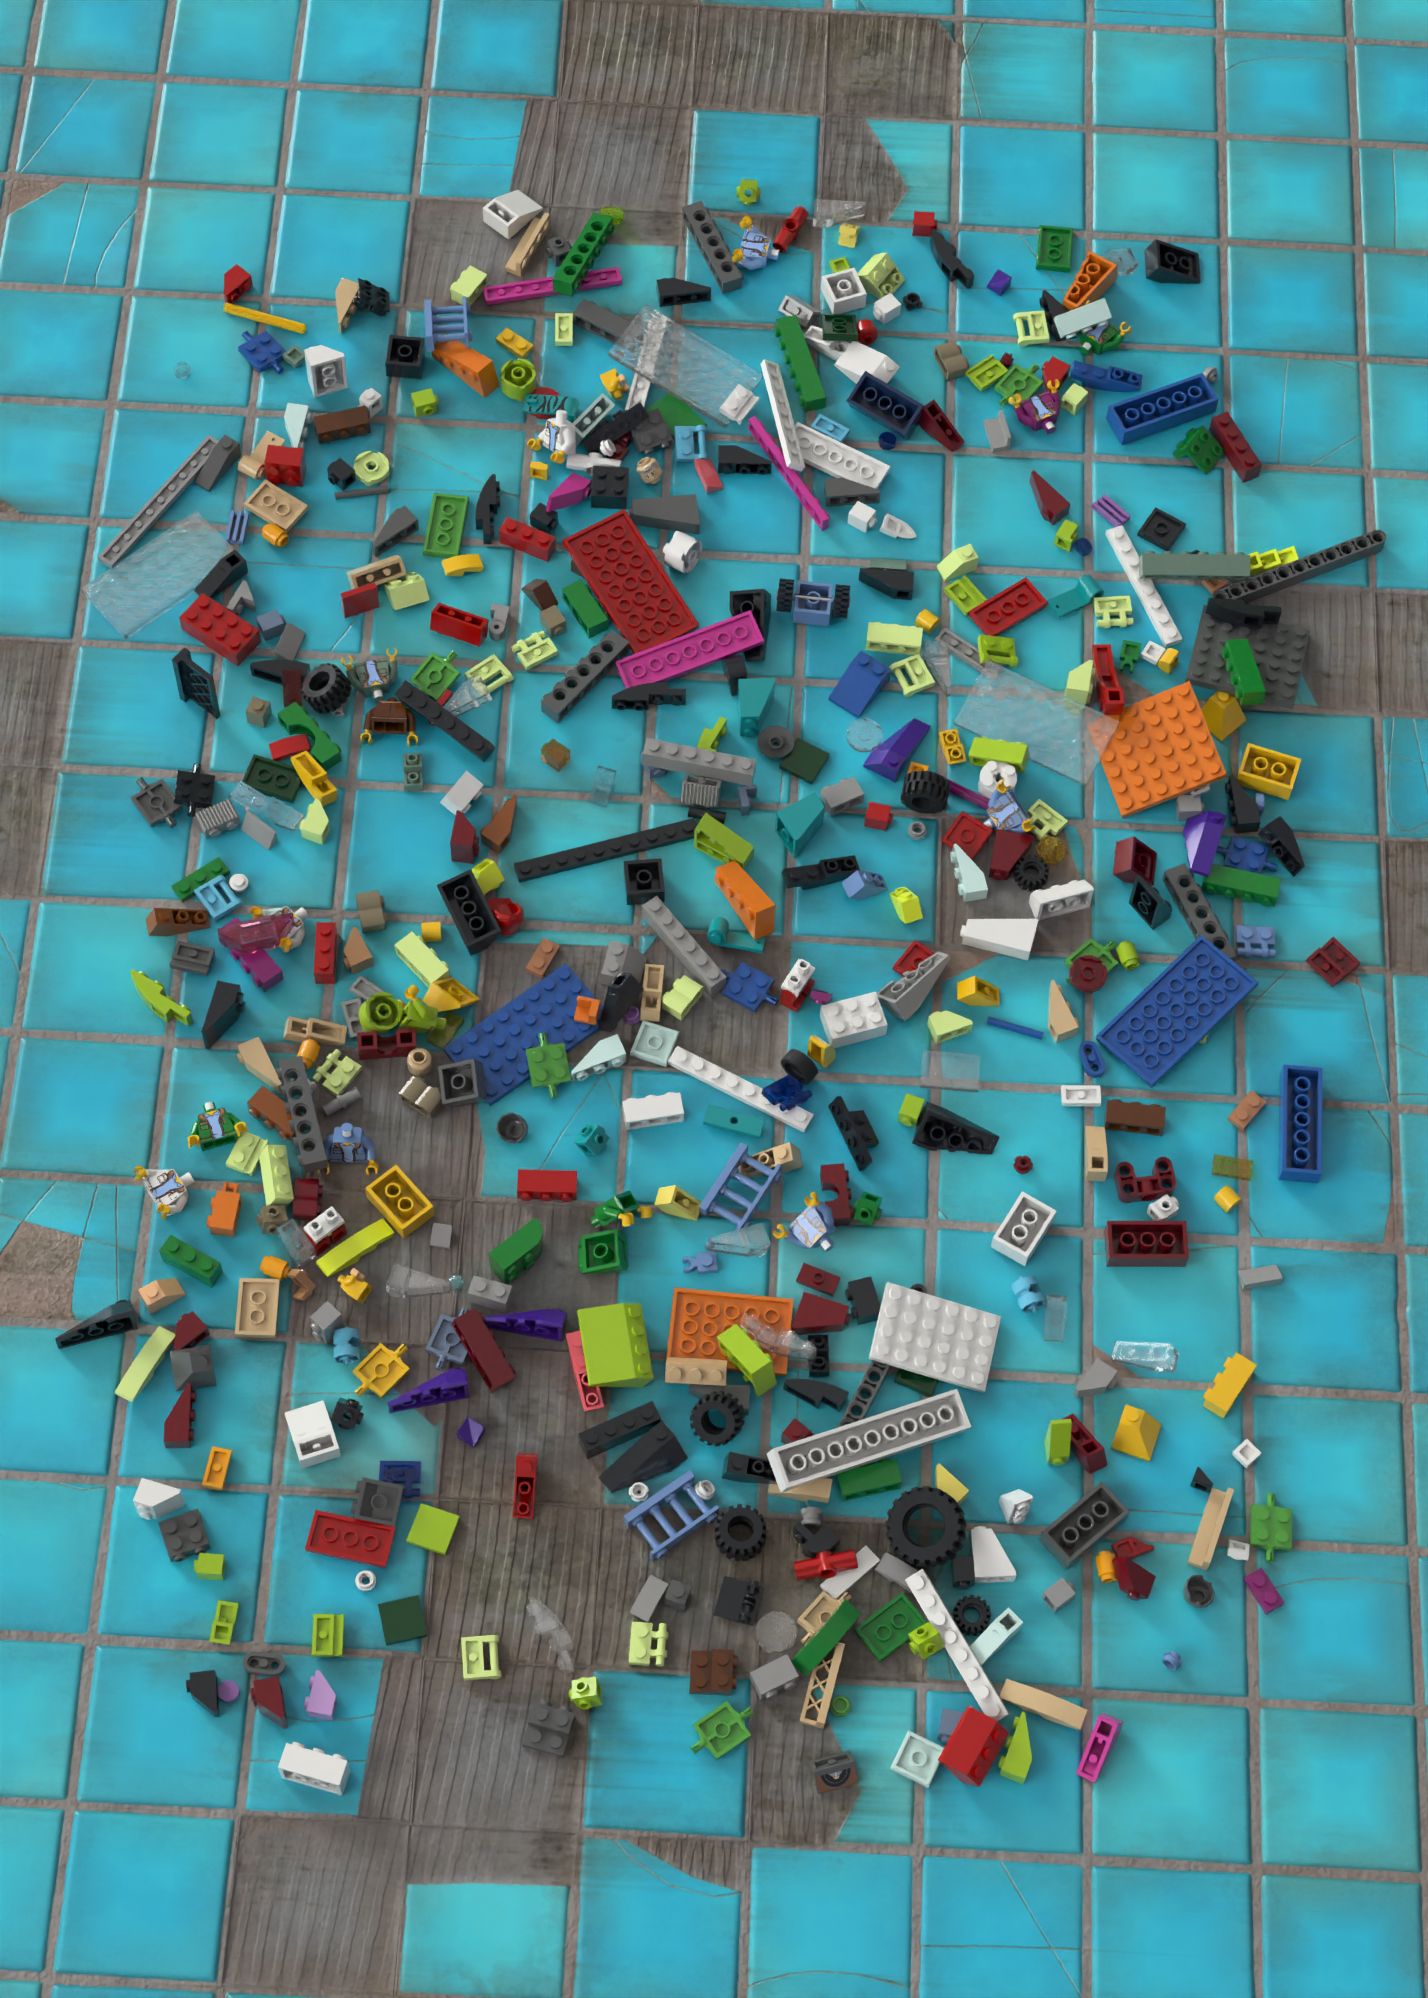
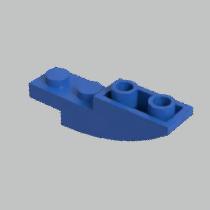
M1074 360L1070 378L1085 382V387L1111 392H1134L1141 390L1143 375L1113 366L1104 369Z

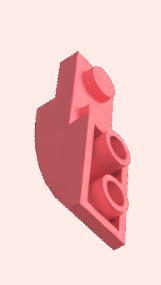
M580 1331L567 1333L565 1336L583 1410L586 1412L603 1408L604 1404L600 1387L589 1386L581 1333Z

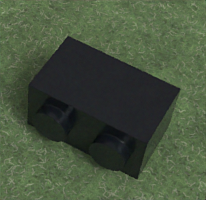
M871 1276L848 1282L845 1296L847 1301H851L852 1308H850L852 1318L857 1320L858 1325L877 1321L881 1306Z

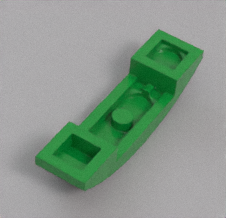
M844 1599L806 1646H803L791 1660L793 1666L804 1676H807L839 1642L861 1613Z

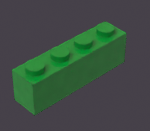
M1248 639L1226 640L1225 646L1222 648V658L1226 661V670L1230 673L1231 684L1235 687L1236 698L1239 699L1241 706L1262 704L1266 690Z
M1212 864L1209 877L1203 876L1201 889L1208 894H1219L1226 898H1237L1245 902H1255L1263 906L1275 907L1281 878Z

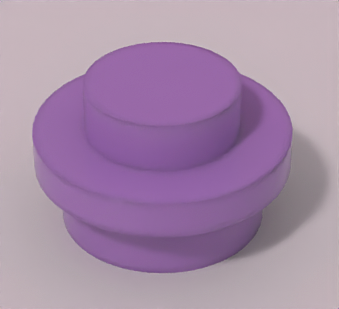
M630 1006L629 1011L622 1019L626 1024L634 1025L640 1021L641 1012L635 1006Z

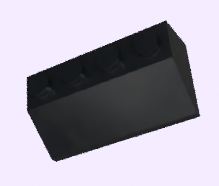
M470 869L437 885L470 956L487 949L502 931L472 870Z

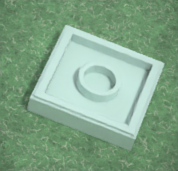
M643 1020L630 1051V1056L667 1067L668 1060L679 1037V1031Z
M908 1730L890 1770L929 1788L940 1765L938 1758L944 1747Z

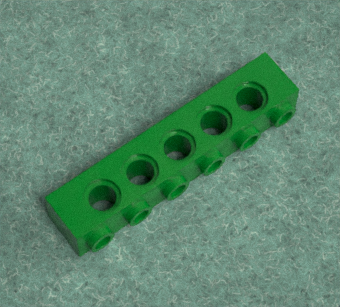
M593 212L554 275L553 292L573 297L574 293L579 290L582 280L586 279L587 273L593 267L596 257L600 256L603 246H606L609 236L614 232L615 226L613 225L612 217Z

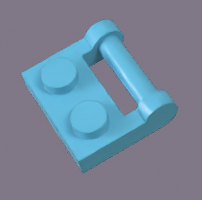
M705 425L674 427L676 462H694L695 459H708L705 443ZM693 434H698L699 454H694Z
M223 875L215 877L194 890L195 895L214 921L233 910L240 909L244 905L242 900L237 898L228 886L227 880ZM220 886L231 902L227 904L215 887Z

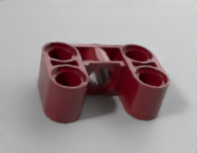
M1166 1157L1158 1158L1152 1170L1153 1176L1138 1178L1135 1177L1134 1168L1129 1162H1120L1114 1174L1119 1200L1123 1203L1160 1199L1166 1194L1171 1197L1176 1186L1171 1160ZM1158 1167H1164L1166 1171H1161ZM1121 1171H1124V1172H1126L1128 1175H1127V1176L1121 1175L1120 1172H1121ZM1163 1184H1166V1185H1168L1170 1188H1169V1189H1166V1188H1164L1162 1185H1163ZM1124 1189H1128V1190H1130L1132 1193H1130V1194L1125 1193V1192H1124Z

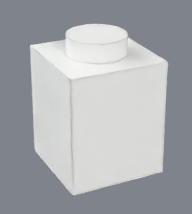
M891 293L874 303V317L883 324L900 315L901 303Z
M857 501L848 514V524L866 533L869 528L874 527L877 521L875 518L876 510Z

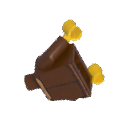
M392 697L387 701H379L376 707L366 713L363 728L365 732L360 736L362 744L365 738H369V745L372 744L373 739L370 735V731H372V733L405 735L409 732L407 745H410L409 740L412 739L416 741V746L418 745V737L415 735V716L409 709L405 708L404 702H400Z

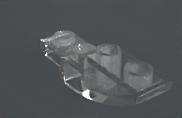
M240 780L229 795V798L243 805L247 812L249 811L256 817L288 830L295 831L305 815L275 797L269 798Z
M746 1313L740 1319V1327L753 1334V1342L757 1341L762 1349L793 1359L804 1360L816 1357L817 1349L815 1345L810 1341H803L794 1331H787L783 1328L778 1334L773 1327L765 1326L760 1323L757 1317L754 1315L749 1316Z
M532 1596L528 1597L529 1605H526V1609L530 1617L534 1616L536 1624H533L537 1636L541 1635L543 1641L551 1639L549 1640L552 1652L556 1651L559 1659H556L559 1670H564L566 1676L574 1674V1667L568 1654L574 1652V1644L561 1621L547 1606Z

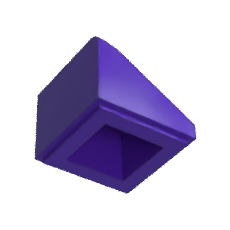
M998 269L988 283L987 288L1001 296L1011 285L1012 277Z
M467 1417L456 1433L457 1438L474 1448L485 1433V1427Z

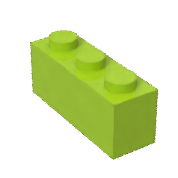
M974 737L968 756L971 765L984 767L989 761H998L1014 766L1015 772L1025 773L1030 752L1028 745L1021 742L1012 743L1002 739L993 740L987 737Z

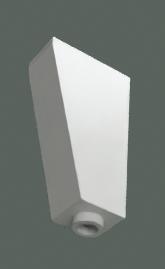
M968 919L966 926L962 925L960 936L963 937L962 944L1028 961L1038 919Z

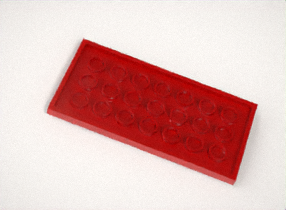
M625 509L563 539L562 544L623 638L629 641V648L633 655L684 636L699 628V623Z

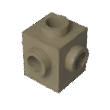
M285 1205L261 1206L260 1214H257V1225L261 1226L262 1234L286 1232L288 1219Z

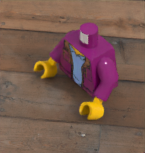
M1055 379V387L1051 385V380L1047 383V387L1052 393L1046 391L1021 401L1022 397L1018 393L1015 394L1016 401L1013 397L1009 398V403L1015 406L1014 411L1020 423L1030 427L1033 431L1044 428L1047 434H1051L1056 430L1054 424L1060 415L1061 406L1059 392H1057V388L1060 385L1058 379Z

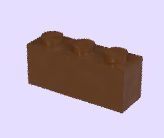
M365 406L313 417L319 444L371 433L370 421Z
M1118 1099L1108 1100L1105 1107L1104 1127L1106 1130L1162 1136L1165 1126L1166 1107H1161L1158 1104L1144 1105L1139 1102L1127 1103Z

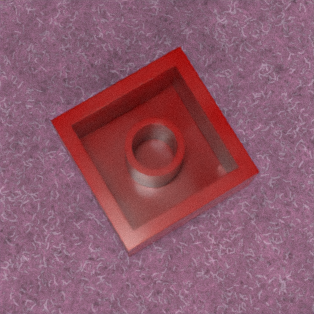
M268 445L264 461L267 481L274 485L282 484L292 487H303L306 474L304 449Z

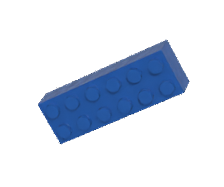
M1201 373L1110 405L1106 419L1121 445L1214 413L1216 412L1219 399L1204 374Z
M1283 1065L1280 1073L1278 1180L1318 1183L1322 1174V1068Z

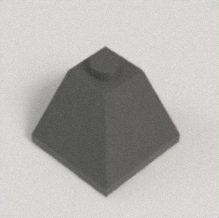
M211 1345L170 1351L176 1391L184 1390L188 1383H191L192 1388L216 1385Z

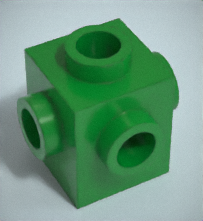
M864 1191L860 1200H856L853 1211L855 1215L853 1219L858 1220L860 1224L872 1226L875 1220L879 1221L882 1213L880 1205L883 1198Z

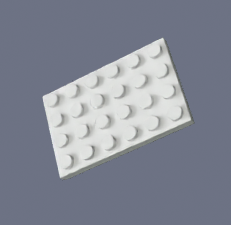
M887 1282L869 1359L983 1393L986 1389L1001 1316Z

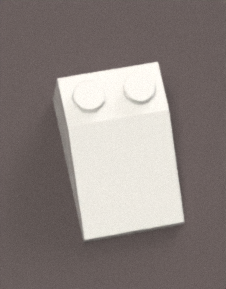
M852 341L834 364L836 368L856 384L865 371L888 383L900 367L887 355L857 341Z

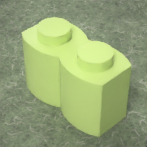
M686 975L681 979H676L673 989L670 992H666L662 997V1009L682 1020L702 996L703 986Z

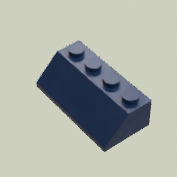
M867 371L863 373L846 400L850 407L907 441L916 429L924 405Z

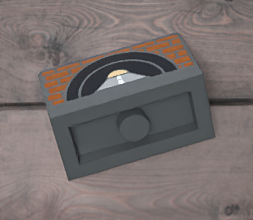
M850 1751L809 1761L818 1793L854 1785L859 1782L855 1760Z

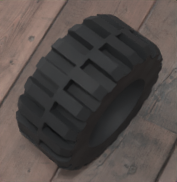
M930 1486L911 1488V1491H905L899 1499H895L892 1509L888 1510L887 1515L889 1517L885 1524V1527H887V1539L890 1540V1545L897 1552V1555L909 1563L920 1567L943 1565L947 1563L948 1559L955 1557V1553L958 1549L961 1550L963 1546L962 1542L967 1534L965 1532V1527H967L966 1520L964 1519L965 1514L958 1505L959 1503L941 1489L931 1488ZM924 1507L936 1509L941 1513L945 1521L944 1535L936 1544L931 1546H920L914 1543L907 1531V1524L911 1515L916 1510Z

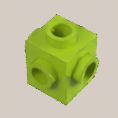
M741 179L740 186H737L736 191L739 201H743L745 205H753V202L760 198L761 188H758V180ZM750 190L751 194H747L745 191Z
M930 1622L908 1634L911 1641L909 1643L910 1649L915 1655L918 1653L923 1660L944 1648L940 1633Z
M581 1677L580 1679L572 1680V1689L569 1690L570 1700L575 1703L578 1709H589L602 1705V1686L597 1677Z

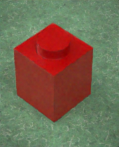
M914 211L912 236L931 237V230H937L938 220H934V212Z
M869 801L864 826L886 831L887 825H891L894 814L890 813L891 806Z

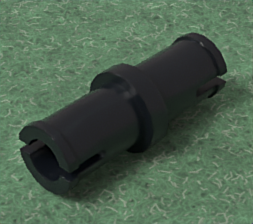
M689 806L688 817L702 819L704 814L707 813L720 823L724 824L726 812L710 810L709 807L704 809Z

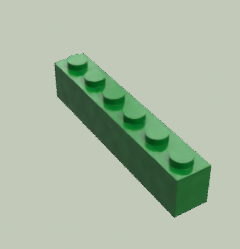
M792 315L776 319V326L773 328L775 337L779 338V348L784 352V362L789 366L788 372L790 378L794 380V390L799 393L800 406L804 407L805 412L825 408L826 395L797 316Z

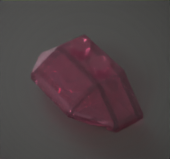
M293 913L274 914L234 923L225 928L217 929L219 941L242 954H252L262 949H273L279 946L281 939L286 938L295 926Z

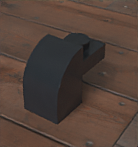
M739 654L721 660L724 676L728 679L731 696L738 694V679H747L746 675H748L744 660Z
M800 1521L794 1526L793 1536L798 1543L805 1544L802 1548V1553L809 1558H815L818 1553L823 1551L833 1552L840 1545L841 1538L827 1525L821 1528L815 1535Z

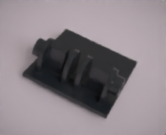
M358 278V296H355L353 300L355 305L361 308L365 307V310L369 309L370 312L380 317L385 316L387 312L389 313V292L382 287L373 285L367 280Z
M724 1576L713 1615L754 1626L764 1587L759 1586V1582L751 1580L748 1583Z

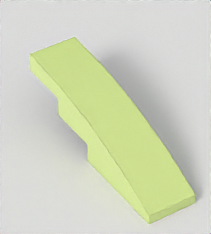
M161 1326L156 1329L115 1390L116 1395L130 1402L136 1399L154 1376V1371L165 1358L166 1351L174 1343L175 1333Z

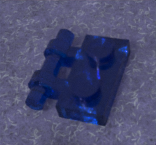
M791 1074L762 1089L761 1093L774 1106L780 1103L779 1108L781 1111L791 1110L797 1104H803L808 1101V1098L812 1097V1092L810 1090L802 1091L803 1085Z
M380 1461L379 1481L393 1484L406 1483L401 1497H405V1499L420 1497V1489L412 1488V1483L421 1484V1461Z

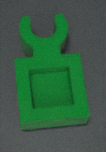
M1123 640L1120 659L1124 661L1120 664V672H1123L1125 666H1129L1130 673H1133V662L1138 663L1141 643Z

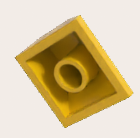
M1220 691L1212 695L1201 709L1210 733L1220 742L1224 741L1247 720L1237 699L1231 694Z
M448 977L432 982L422 1001L427 1006L437 1008L438 1012L477 1003L480 998L455 978Z
M1125 1404L1111 1449L1150 1462L1162 1424L1146 1411Z

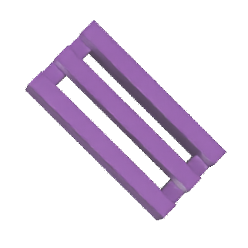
M1106 494L1092 504V508L1114 527L1121 526L1130 519V515Z

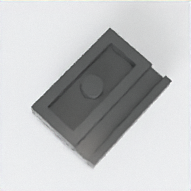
M177 941L172 961L170 962V968L207 976L215 955V949Z

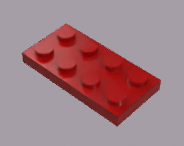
M1025 577L970 610L968 616L985 635L999 636L1048 605V601Z
M315 1510L305 1551L386 1568L396 1527Z

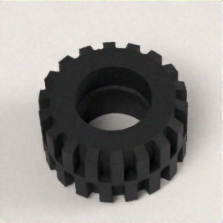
M330 663L320 664L319 667L313 668L304 677V682L301 683L302 689L300 692L302 697L316 712L318 711L321 714L323 712L325 714L330 711L334 712L337 708H340L347 701V697L350 696L352 689L350 686L351 682L335 664L331 665Z
M913 771L904 778L901 802L907 808L919 813H940L946 809L950 783L942 775L934 772Z
M713 1391L710 1394H706L693 1407L691 1411L693 1414L690 1416V1421H693L690 1426L691 1429L695 1428L694 1435H699L701 1437L699 1440L702 1443L707 1441L706 1445L709 1446L713 1443L715 1446L725 1445L732 1441L742 1430L741 1427L745 1423L742 1420L745 1417V1412H741L743 1406L742 1404L738 1405L737 1402L739 1400L737 1398H731L732 1394L724 1395V1391H719L718 1393ZM710 1409L719 1410L724 1414L727 1421L725 1428L716 1427L711 1423L708 1416Z
M738 1504L737 1508H734L732 1505L728 1511L726 1509L723 1510L722 1516L719 1515L717 1518L714 1534L717 1548L720 1547L722 1554H727L726 1557L728 1559L735 1557V1561H739V1558L747 1561L749 1556L751 1558L756 1557V1553H760L762 1546L765 1545L766 1522H764L762 1514L758 1515V1510L755 1508L753 1511L750 1510L751 1506L746 1505V1508H743L742 1504ZM742 1524L749 1527L753 1535L746 1541H737L729 1535L728 1531L734 1525Z

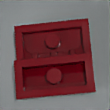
M1334 937L1306 959V962L1332 987L1360 965V962Z

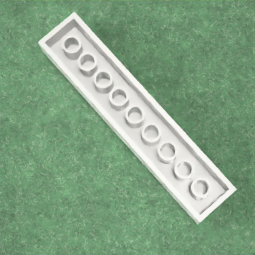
M954 1389L774 1448L767 1453V1457L780 1493L963 1433L971 1428V1424L958 1390Z

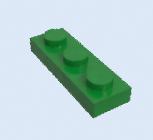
M218 857L171 887L183 903L195 896V889L219 875L226 877L230 874V870Z

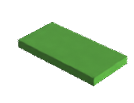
M441 493L433 494L423 556L440 558L459 556L469 497Z

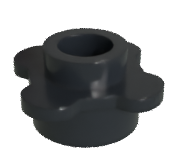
M909 293L903 297L907 310L922 307L918 294Z

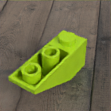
M1022 1711L1020 1718L1015 1717L1012 1729H1015L1013 1737L1008 1736L1004 1747L1008 1749L1006 1756H1001L998 1767L1001 1768L999 1775L1021 1784L1024 1783L1032 1762L1026 1715Z

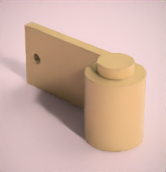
M267 431L250 456L244 455L240 459L238 471L255 480L262 479L266 474L264 461L268 445L283 446L286 442L285 439Z

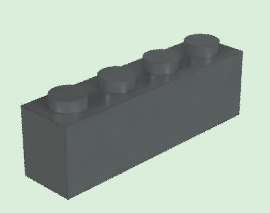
M583 299L573 312V324L630 353H633L643 340L642 327L626 320L622 316L612 313L608 309L596 305L592 301Z

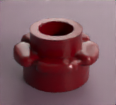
M1007 352L1004 353L1000 360L1008 368L1014 361L1012 353L1008 354Z
M1018 1156L1014 1160V1169L1020 1174L1028 1173L1033 1167V1163L1028 1156Z

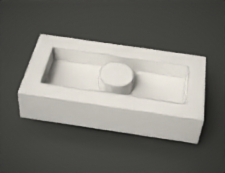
M1062 1085V1106H1101L1100 1086Z

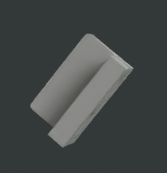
M785 295L778 309L787 316L796 315L799 324L804 327H809L813 317L821 313V311L796 295Z
M999 410L997 418L984 420L983 422L992 453L1009 450L1011 435L1003 410Z

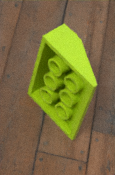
M620 1303L579 1309L577 1311L589 1386L643 1388L654 1379L641 1304Z

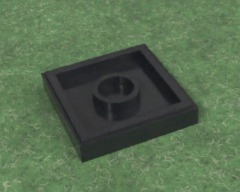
M1155 507L1138 531L1137 536L1165 551H1169L1185 529L1186 523Z

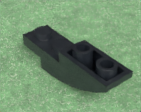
M935 229L931 230V250L940 270L951 282L957 279L967 289L971 288L974 282L973 272L967 269L960 259L956 258L957 250L954 245L946 241L943 235Z
M492 474L486 481L479 495L476 507V530L483 529L484 544H491V537H494V526H490V522H494L493 514H497V507H500V496L496 495V492H500V481H496V474Z
M1208 598L1205 613L1229 624L1261 629L1262 624L1278 625L1282 610L1281 607L1245 605V601L1240 599Z
M668 682L636 685L612 696V709L618 710L635 709L642 711L649 710V704H672L679 706L686 703V689L668 688Z
M853 855L820 860L818 864L785 868L782 871V875L787 889L802 887V890L842 881L860 869L856 857Z

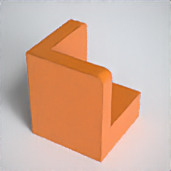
M578 996L574 1021L596 1025L600 1012V1000Z

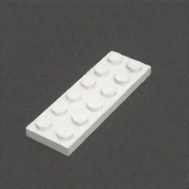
M799 422L795 425L804 463L835 478H845L875 489L879 488L890 471L891 466Z

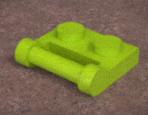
M982 634L978 636L980 663L987 664L991 662L1008 664L1010 667L1017 666L1018 657L1015 652L1014 638Z

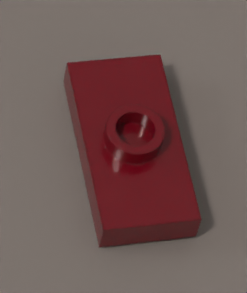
M803 1263L796 1279L797 1283L832 1297L840 1281L839 1276Z

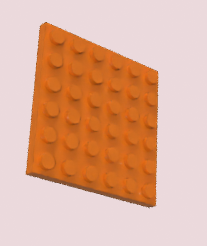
M1190 681L1123 708L1122 715H1104L1086 723L1122 818L1228 777Z

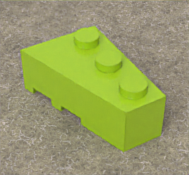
M707 813L704 814L694 829V848L725 864L735 860L745 870L754 856V846L750 842L738 836Z
M735 1324L717 1336L721 1351L735 1368L738 1367L744 1373L743 1379L745 1382L750 1381L753 1384L754 1393L757 1397L777 1385L772 1366L774 1363L773 1359L768 1353L764 1354L759 1343L757 1341L753 1342L750 1339L749 1333L744 1328L741 1329Z

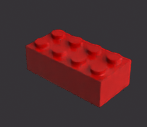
M204 593L179 617L183 631L236 666H239L261 643L259 629Z

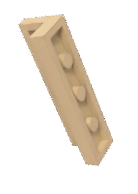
M545 212L541 219L533 218L506 264V272L522 276L550 228L549 213Z
M1228 1487L1226 1492L1215 1488L1211 1489L1187 1564L1207 1571L1234 1489Z
M838 1642L831 1651L835 1652L831 1660L825 1662L822 1659V1665H817L813 1669L799 1723L824 1729L845 1647L844 1643ZM825 1667L829 1675L827 1679L820 1682L816 1672ZM820 1687L823 1692V1698L815 1702L811 1692ZM814 1707L818 1713L817 1721L806 1719V1711Z

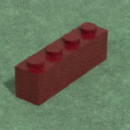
M1225 412L1212 417L1209 431L1223 447L1225 456L1241 481L1244 483L1259 477L1262 464L1229 413Z
M474 1308L455 1318L451 1325L488 1389L493 1393L513 1382L515 1370L505 1360L503 1349L495 1343V1336L484 1324L485 1319L483 1315Z

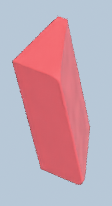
M694 460V467L707 494L724 488L711 460Z

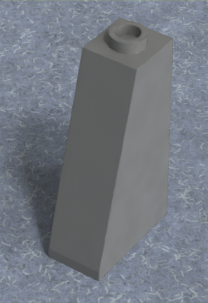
M696 494L632 500V507H629V516L633 518L635 525L700 534Z

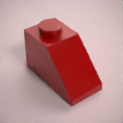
M1053 356L1049 362L1046 361L1042 367V380L1044 381L1045 390L1052 393L1047 387V383L1051 380V385L1055 387V379H1058L1060 382L1057 388L1058 391L1068 378L1071 366Z

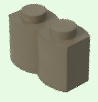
M953 340L934 347L933 354L947 381L965 375L969 368V363L962 356L960 345H957Z
M378 890L356 894L362 933L385 930V924L388 923L387 913L382 912V907H385L383 895L379 896Z
M411 1076L398 1093L399 1099L403 1103L430 1119L442 1105L441 1090L437 1087L432 1088L428 1086L427 1082L421 1077Z

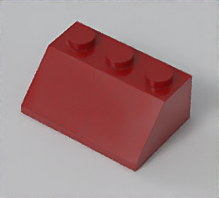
M968 1706L938 1761L962 1783L980 1787L1010 1732L998 1721Z

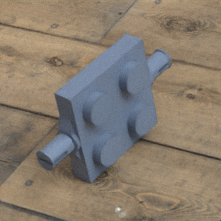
M461 1308L459 1316L465 1314L469 1310ZM441 1314L426 1347V1352L439 1358L435 1369L441 1372L446 1361L463 1366L468 1356V1352L451 1325L456 1317H448Z

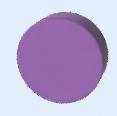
M228 1680L220 1684L218 1695L223 1702L232 1703L238 1699L240 1691L235 1682Z

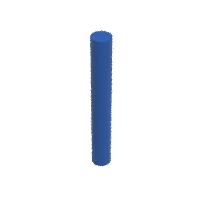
M989 1016L986 1023L1041 1040L1044 1032Z

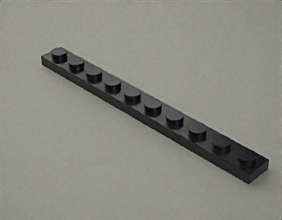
M695 818L517 862L514 863V868L520 883L694 839V829L697 824Z

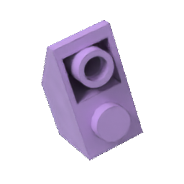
M316 1670L315 1676L310 1678L309 1689H311L310 1697L306 1696L304 1709H307L308 1717L333 1721L337 1697L321 1671Z

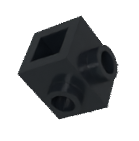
M340 1397L330 1420L338 1423V1426L343 1429H353L356 1424L360 1425L364 1413L361 1412L363 1406L359 1405L357 1400L351 1398L346 1400Z

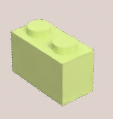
M469 266L466 271L464 270L461 273L457 282L451 285V299L463 305L462 297L466 296V303H470L471 306L483 292V287L488 286L487 274Z

